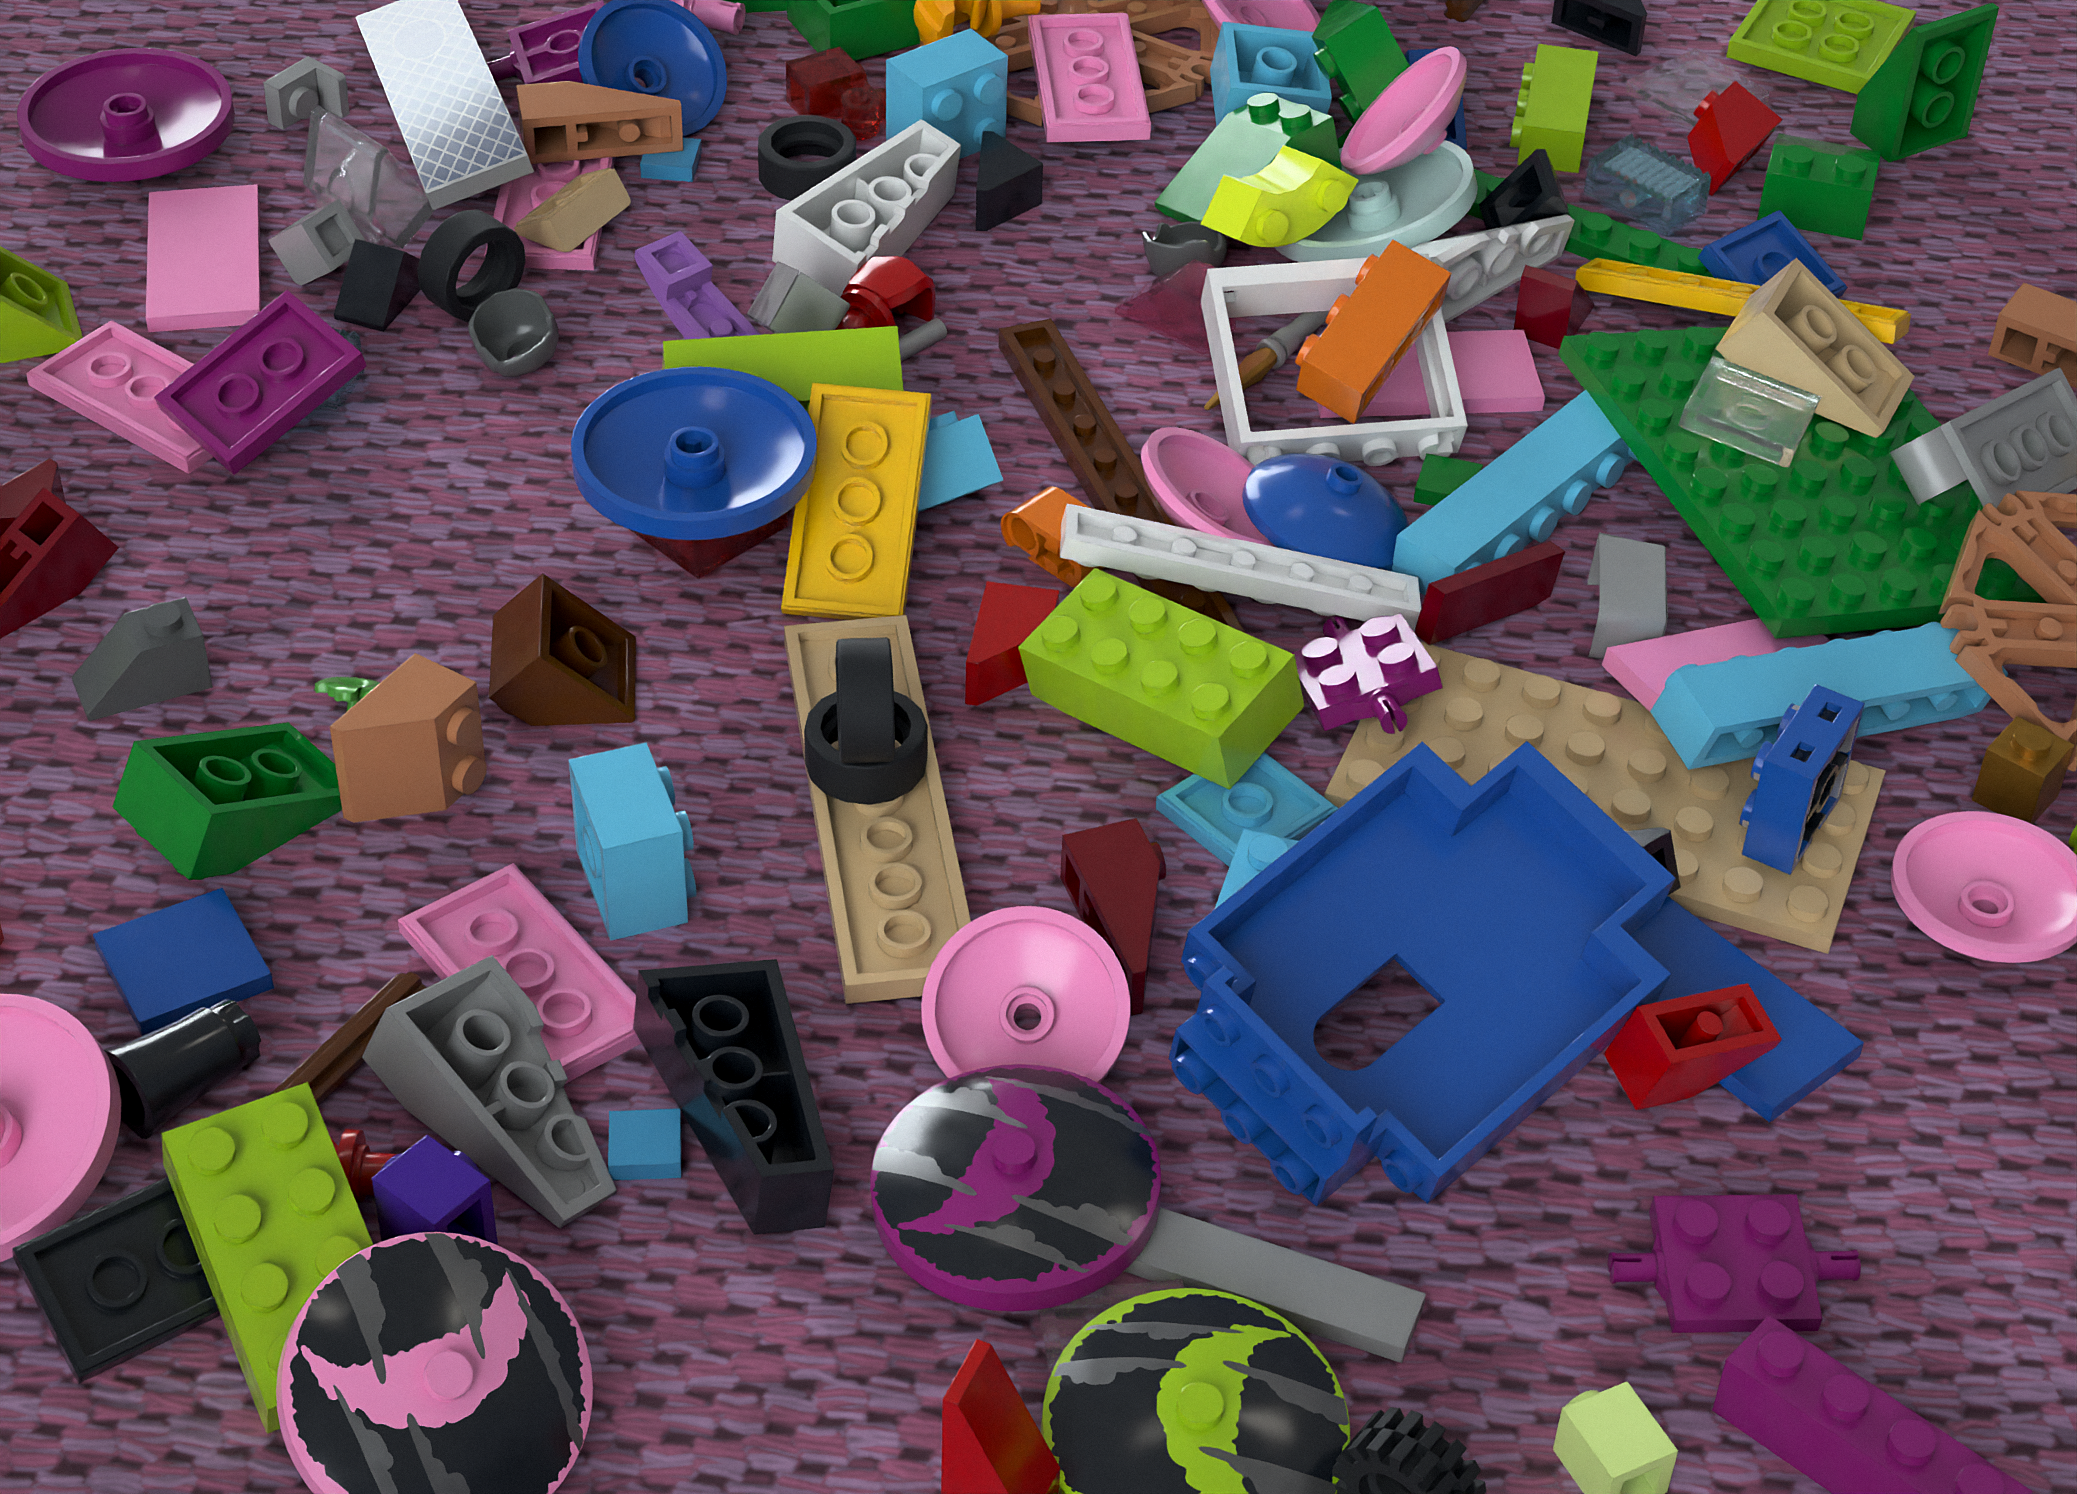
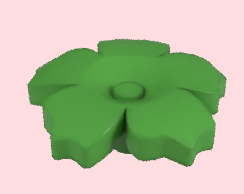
M331 677L316 682L314 691H316L315 693H328V696L334 697L337 702L346 701L348 711L381 682L358 677Z

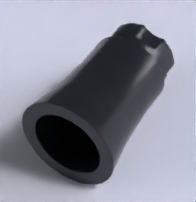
M225 999L209 1009L201 1007L181 1019L137 1039L104 1049L115 1069L120 1087L121 1120L141 1139H148L183 1109L214 1088L239 1075L243 1066L250 1064L261 1056L259 1051L261 1038L250 1015L242 1011L236 1001Z

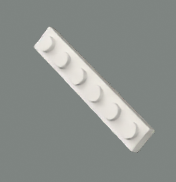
M1068 503L1062 518L1060 558L1073 560L1083 566H1102L1131 572L1145 579L1153 580L1160 578L1189 584L1207 592L1222 591L1251 597L1265 604L1280 603L1309 609L1322 616L1338 615L1368 621L1375 617H1391L1401 613L1413 631H1415L1421 611L1418 577L1249 541L1220 537L1201 531Z

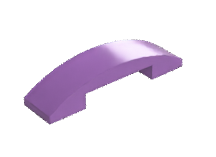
M681 231L635 250L634 258L642 275L663 310L685 339L761 335L711 282L713 265Z

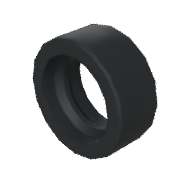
M798 115L784 118L767 126L758 137L759 181L768 192L790 201L857 160L855 135L849 127L835 119L817 115ZM801 154L828 157V159L815 162H799L786 158Z
M478 209L461 211L447 218L431 234L425 244L417 269L419 287L429 301L451 316L464 322H469L477 306L493 294L518 287L526 263L524 244L515 231L491 215ZM487 243L485 259L477 274L467 284L456 289L458 274L465 260L476 248Z
M887 637L838 639L836 642V696L840 762H891L894 760L895 711L890 639Z
M894 691L895 740L901 744L894 751V760L891 762L841 763L839 750L831 746L832 743L838 741L836 692L822 698L808 713L804 729L805 765L811 781L831 797L847 803L867 805L893 801L912 791L924 777L928 756V725L922 709L906 695Z

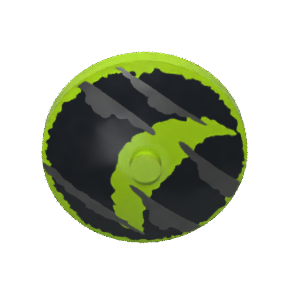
M1176 1288L1153 1291L1120 1302L1100 1313L1072 1338L1057 1360L1047 1384L1041 1418V1434L1060 1466L1059 1494H1337L1334 1485L1339 1479L1332 1476V1470L1337 1462L1335 1459L1350 1443V1423L1342 1389L1327 1360L1317 1347L1288 1320L1267 1307L1237 1295L1208 1289Z

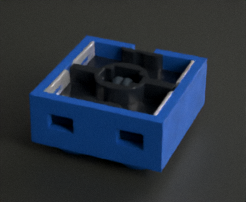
M1815 684L1801 706L1793 703L1790 704L1780 722L1776 736L1777 741L1775 744L1768 741L1763 743L1751 769V778L1759 782L1757 789H1754L1749 795L1740 816L1739 824L1748 828L1742 855L1789 875L1792 873L1811 844L1814 833L1822 827L1841 797L1865 703Z

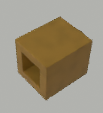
M2016 716L1987 747L1972 801L1997 814L2014 817L2034 824L2058 797L2074 744L2048 732L2041 726L2034 725Z

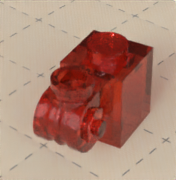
M841 47L786 61V102L798 115H817L830 119L842 118L841 123L849 127L856 140L870 139L880 132L881 122L886 119V90L884 88L874 90L868 83L867 75L862 65L856 63Z

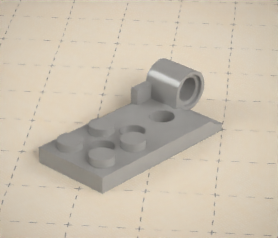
M2059 367L1893 450L1890 454L1917 505L1967 479L1983 507L1991 503L1997 508L2006 494L2011 493L2014 495L2017 490L2067 494L2077 488V398Z

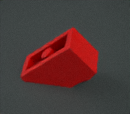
M1734 81L1720 95L1712 90L1693 112V115L1699 120L1688 134L1687 139L1702 192L1713 196L1760 151L1783 120L1737 81Z
M986 582L966 659L965 704L978 706L1028 682L1018 647L1059 605V590Z
M1746 983L1637 1006L1603 1054L1637 1111L1696 1096L1774 1049L1782 1038L1751 987Z

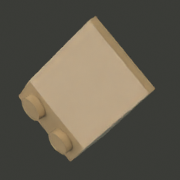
M1797 258L1749 296L1716 347V350L1724 357L1727 365L1735 373L1742 374L1756 389L1874 438H1877L1885 431L1915 377Z

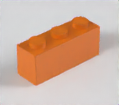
M1393 239L1380 257L1371 254L1356 277L1355 284L1358 286L1351 296L1348 297L1342 293L1334 302L1326 317L1325 323L1328 326L1321 336L1318 337L1312 333L1302 345L1295 360V364L1301 367L1296 390L1355 424L1442 306L1452 273Z

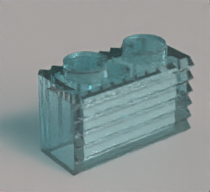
M1631 133L1589 159L1583 195L1669 238L1705 214L1711 176L1709 172L1702 173L1700 167L1695 168L1691 163L1686 165L1683 158L1677 161L1674 154L1668 156L1666 150L1660 152L1658 146H1651L1649 142L1643 143L1641 138L1635 140Z

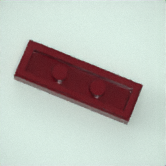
M1547 541L1429 583L1415 627V635L1428 645H1432L1536 606L1551 597L1565 550L1553 542Z

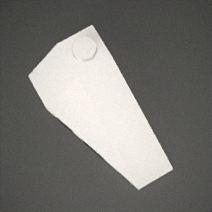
M1568 214L1420 243L1411 248V250L1418 254L1429 253L1430 261L1452 273L1441 306L1444 323H1447L1521 280L1525 264L1540 269L1561 257L1575 220Z

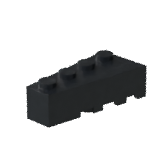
M777 959L638 970L633 1029L753 1234L825 1227L834 1167Z

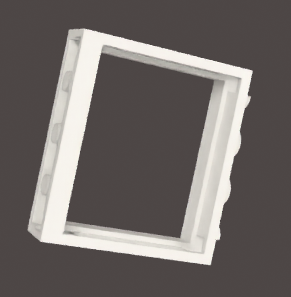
M1429 253L1419 254L1430 260ZM1367 258L1207 269L1201 306L1228 447L1243 456L1254 466L1266 459L1289 453L1317 454L1346 462L1363 460L1369 466L1385 465L1400 457L1420 456L1424 460L1426 453L1448 457L1452 453H1458L1468 425L1441 307L1415 341L1431 418L1251 432L1229 318L1330 311L1334 302L1342 293L1350 297L1358 286L1355 284L1356 277ZM1225 291H1234L1231 293H1223Z

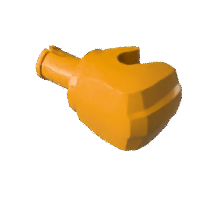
M916 0L913 10L914 21L924 45L953 35V27L969 20V18L970 28L983 38L994 37L999 33L1003 19L1037 15L1040 11L1041 0Z

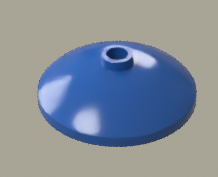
M612 0L593 15L582 33L578 50V62L584 84L680 100L683 138L691 136L706 127L720 110L727 88V72L724 57L709 29L693 13L671 0ZM635 78L641 79L645 83L646 88L641 86Z
M1289 453L1272 457L1260 462L1251 470L1243 487V504L1250 520L1271 543L1282 549L1391 571L1397 535L1410 525L1397 499L1381 483L1361 468L1333 457L1309 453Z

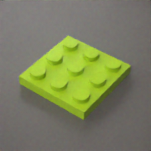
M1757 0L1729 40L1726 57L1858 95L1859 91L1913 28L1917 11L1877 0Z

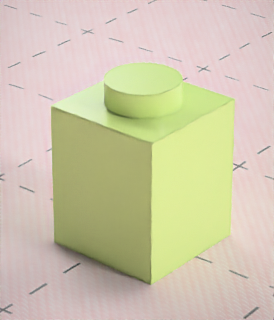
M1627 1381L1602 1392L1597 1390L1583 1392L1573 1398L1565 1407H1562L1553 1446L1554 1452L1584 1494H1665L1668 1492L1678 1454L1677 1448Z

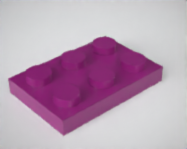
M286 290L155 395L154 398L164 414L235 475L361 372L367 365L362 353L290 291Z

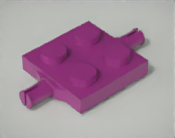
M601 0L508 30L507 32L512 44L509 51L510 56L487 63L494 81L517 75L518 79L525 84L561 81L583 83L578 62L580 39L590 19L605 5L604 1Z
M1401 613L1391 617L1380 616L1372 618L1353 631L1350 630L1345 619L1336 616L1334 618L1337 629L1331 619H1328L1323 626L1325 637L1312 640L1302 649L1292 652V654H1295L1302 694L1324 731L1354 720L1375 717L1379 720L1382 729L1386 733L1395 734L1392 721L1398 731L1401 732L1406 727L1408 720L1407 715L1400 707L1414 698L1443 688L1438 667Z
M1797 1194L1653 1196L1649 1210L1654 1238L1652 1252H1610L1608 1255V1271L1610 1272L1609 1277L1612 1284H1616V1282H1654L1655 1289L1666 1303L1672 1333L1753 1332L1768 1315L1792 1331H1818L1823 1318L1816 1289L1817 1280L1858 1281L1861 1272V1262L1858 1259L1859 1253L1857 1250L1815 1251L1804 1232Z

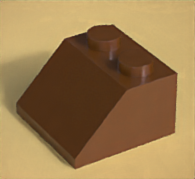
M543 573L493 615L489 699L494 701L502 711L509 715L517 716L530 726L632 723L635 721L636 637Z

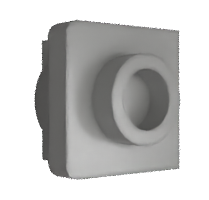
M309 56L263 82L268 123L282 130L301 119L309 118L319 108L341 118L350 114L345 75Z

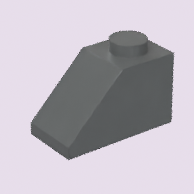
M186 597L169 602L156 603L143 609L124 613L72 676V681L88 721L213 688L203 633Z

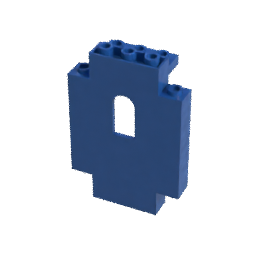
M1422 741L1188 930L1181 962L1184 964V970L1189 980L1201 991V996L1196 1013L1175 1030L1168 1059L1172 1062L1173 1072L1182 1085L1194 1094L1202 1093L1221 1112V1119L1228 1131L1243 1144L1252 1143L1270 1161L1271 1170L1276 1179L1292 1194L1300 1195L1302 1193L1305 1198L1317 1207L1377 1156L1382 1161V1168L1386 1176L1397 1188L1406 1193L1413 1191L1428 1204L1609 1046L1637 1006L1657 1002L1671 973L1630 935L1661 909L1676 878L1528 741L1523 743L1472 786L1464 781ZM1393 960L1398 962L1441 1004L1377 1060L1359 1070H1342L1330 1065L1319 1055L1314 1045L1313 1032L1317 1024Z

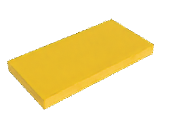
M812 383L808 414L816 431L817 466L808 491L795 505L781 605L783 614L844 620L905 615L932 407L930 393Z

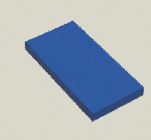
M1669 896L1666 897L1661 909L1630 935L1671 973L1657 1002L1746 983L1749 984L1782 1040L1774 1049L1718 1083L1769 1123L1860 1057L1864 1044L1863 1041Z

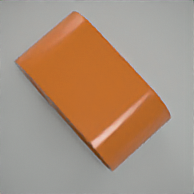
M1050 486L1005 513L1001 518V532L1008 546L1016 545L1030 554L1027 557L1028 559L1074 588L1094 568L1103 570L1106 567H1087L1073 560L1060 558L1061 522L1067 503L1090 507L1062 489Z

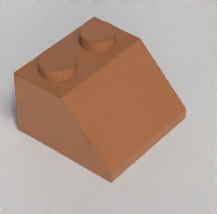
M417 653L408 658L330 726L343 818L353 823L447 810L463 794L470 795L481 786L487 773L477 682Z

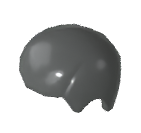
M1161 222L1158 224L1153 239L1150 238L1148 231H1143L1142 233L1145 255L1152 272L1170 284L1193 285L1203 281L1206 278L1207 269L1219 268L1227 256L1228 245L1224 234L1201 225V222H1183L1173 226Z
M519 288L493 294L477 306L468 325L469 334L483 363L494 373H500L504 377H519L537 371L554 356L560 336L555 317L543 297L535 291Z

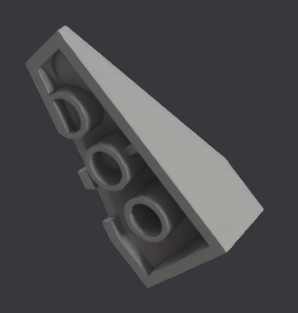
M491 955L387 1007L362 1058L408 1112L456 1149L469 1156L474 1163L554 1225L562 1228L613 1196L617 1189L586 1119L575 1115L564 1090V1085L568 1078L560 1060L552 1061L540 1035L544 1024L535 1004L494 956Z

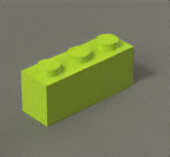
M1538 44L1535 63L1525 62L1521 89L1519 90L1516 114L1512 126L1510 147L1519 148L1517 165H1520L1536 149H1545L1555 170L1579 173L1599 52Z

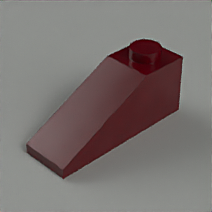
M42 487L0 537V639L81 594L119 549L116 544L80 513L45 487Z
M1137 818L1062 835L1060 878L1082 922L1095 930L1106 941L1122 966L1129 988L1131 1016L1143 1013L1157 910L1159 881L1164 880L1166 877V864L1161 847L1156 841L1149 842Z

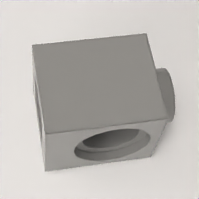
M337 199L305 215L270 238L268 242L293 281L302 286L333 271L348 261L355 239L366 240L340 199Z

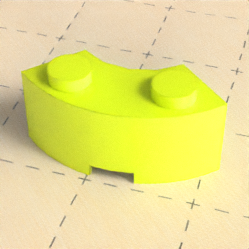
M1283 145L1272 163L1259 173L1240 179L1223 175L1202 219L1201 225L1253 246L1279 247L1292 244L1319 230L1337 212L1341 211L1345 207L1358 179L1322 159Z

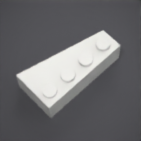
M924 120L917 121L776 210L772 261L775 263L779 261L799 270L798 275L800 272L804 273L841 297L852 276L872 257H901L955 193L961 144Z

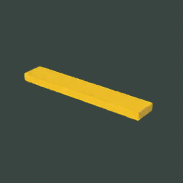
M1595 258L1576 270L1575 280L1587 291L1735 317L1749 296L1761 287L1759 285ZM1838 299L1880 342L1894 344L1909 332L1911 314L1908 311Z

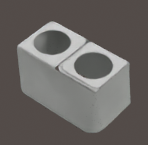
M778 261L747 312L750 319L770 332H774V334L826 331L837 328L851 305L802 272L798 275L799 270Z
M1599 532L1587 584L1599 585V612L1588 655L1589 658L1604 659L1607 647L1664 637L1668 620L1665 546Z

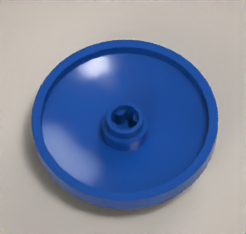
M716 367L669 368L628 379L601 394L583 411L574 427L571 438L572 470L577 487L585 500L604 517L627 529L655 537L677 540L723 538L766 525L782 516L801 500L808 491L816 473V431L804 407L784 389L767 380L748 373Z

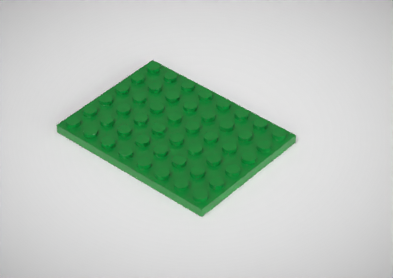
M1692 326L1679 330L1656 331L1642 329L1638 332H1592L1589 335L1564 336L1558 356L1584 390H1587L1630 450L1775 639L1925 625L1930 622L1940 623L1946 613H1938L1968 526L1979 509L1981 511L1983 506L1968 479L1917 505L1890 452L1942 424L1930 414L1910 388L1905 393L1885 431L1877 438H1874L1760 391L1742 374L1735 373L1727 365L1724 357L1716 350L1729 327L1703 328ZM1996 558L1984 560L1975 587L1976 595L1987 600L2047 603L2027 582L2019 577L2009 564Z

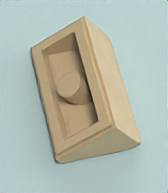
M615 168L578 175L518 221L514 229L518 235L560 252H571L628 207L631 200Z

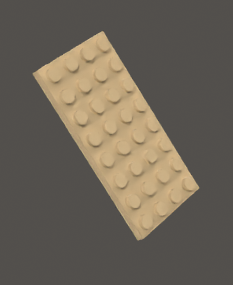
M1421 642L1438 667L1443 688L1414 698L1400 707L1407 715L1408 720L1406 727L1401 732L1398 731L1393 721L1395 734H1389L1382 729L1377 718L1361 719L1325 791L1324 798L1336 807H1342L1422 741L1464 781L1472 786L1523 743L1528 741L1624 831L1657 827L1671 830L1681 888L1668 896L1691 914L1829 954L1886 770L1850 760L1839 801L1822 827L1816 830L1811 844L1789 875L1742 855L1748 828L1741 826L1739 821L1749 795L1758 786L1759 781L1750 776L1756 757L1688 770L1653 715L1640 702Z

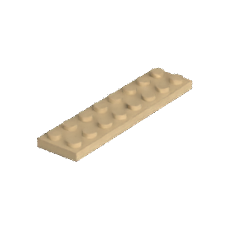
M907 615L784 626L785 650L804 762V729L808 713L822 698L836 692V642L838 639L889 638L892 652L894 691L906 695L919 706L928 725V756L924 777L912 791L893 801L870 805L841 801L825 794L811 781L806 768L846 1004L922 996L927 974L937 954L957 931L971 922ZM895 740L896 749L901 746L897 740ZM839 742L832 743L831 746L839 750Z

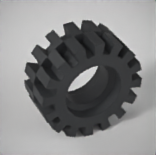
M1390 1407L1386 1413L1379 1410L1371 1416L1335 1459L1337 1462L1332 1470V1476L1339 1479L1334 1485L1337 1494H1485L1487 1491L1485 1481L1476 1479L1477 1475L1481 1472L1476 1460H1463L1461 1457L1467 1448L1458 1438L1450 1444L1442 1437L1446 1428L1436 1421L1427 1428L1423 1424V1414L1411 1410L1404 1417L1401 1409Z

